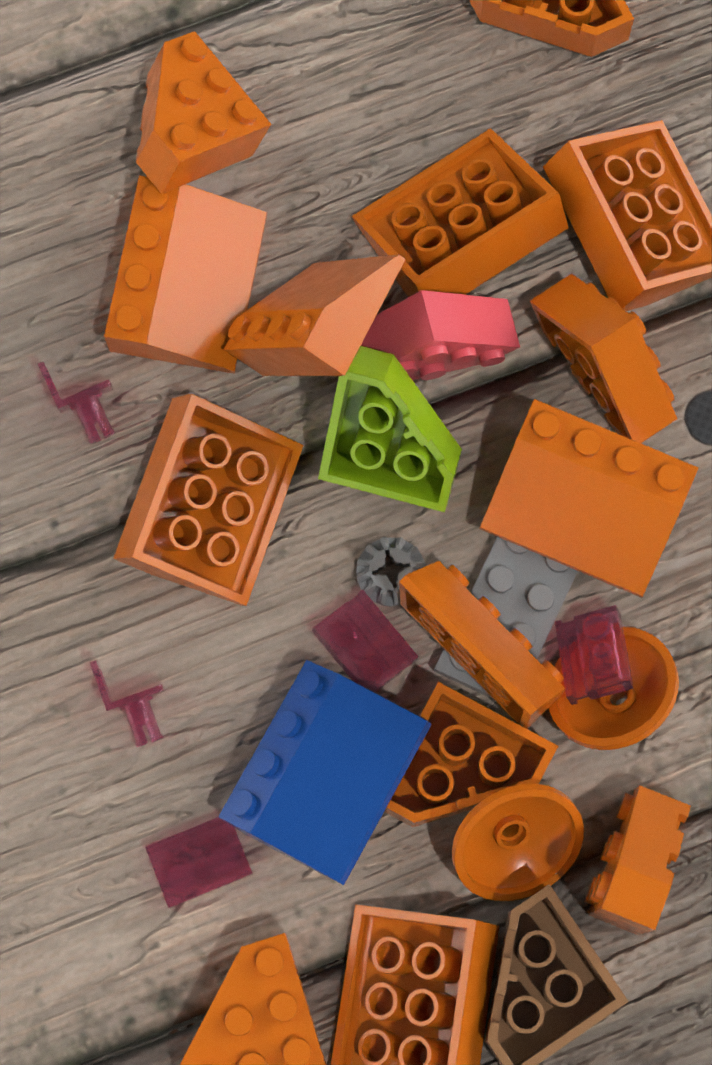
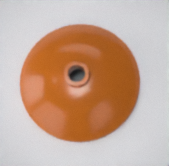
M618 626L589 633L568 647L554 665L564 677L560 684L565 688V691L549 707V712L561 732L573 742L584 747L598 750H613L633 745L657 730L670 714L679 688V676L675 661L669 650L658 638L641 629ZM627 698L622 704L615 705L619 699Z
M522 784L500 790L477 804L460 824L452 845L454 869L463 885L472 893L482 898L494 901H513L530 897L550 884L551 886L557 882L575 862L584 838L582 817L573 801L567 795L550 786Z

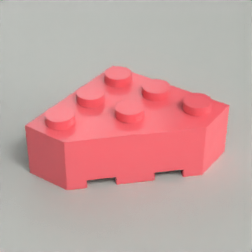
M424 290L377 314L361 346L394 354L412 380L420 378L422 380H432L445 375L446 372L477 365L483 367L493 366L503 362L505 354L520 348L508 299Z

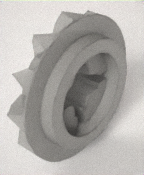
M382 537L380 540L368 544L359 557L356 569L357 581L363 593L375 603L384 606L401 605L399 581L405 575L425 567L426 563L418 548L402 537ZM387 554L390 555V559H393L395 566H409V568H404V571L398 573L397 588H393V584L389 581L387 575H372L378 573V570L385 568Z

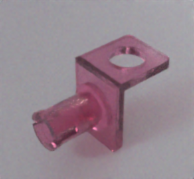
M44 361L38 363L59 412L62 413L69 409L71 411L76 410L90 444L101 441L95 428L96 423L99 424L105 439L116 433L99 400L103 394L113 390L109 379L61 400Z
M99 661L90 662L106 711L119 707L120 711H125L136 747L148 744L143 725L147 727L151 742L164 738L149 701L153 699V694L165 690L163 683L113 701Z

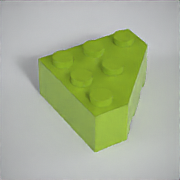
M360 346L346 375L338 377L318 479L445 513L462 448L395 355Z

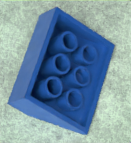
M306 660L218 817L245 835L344 885L432 724L348 678Z

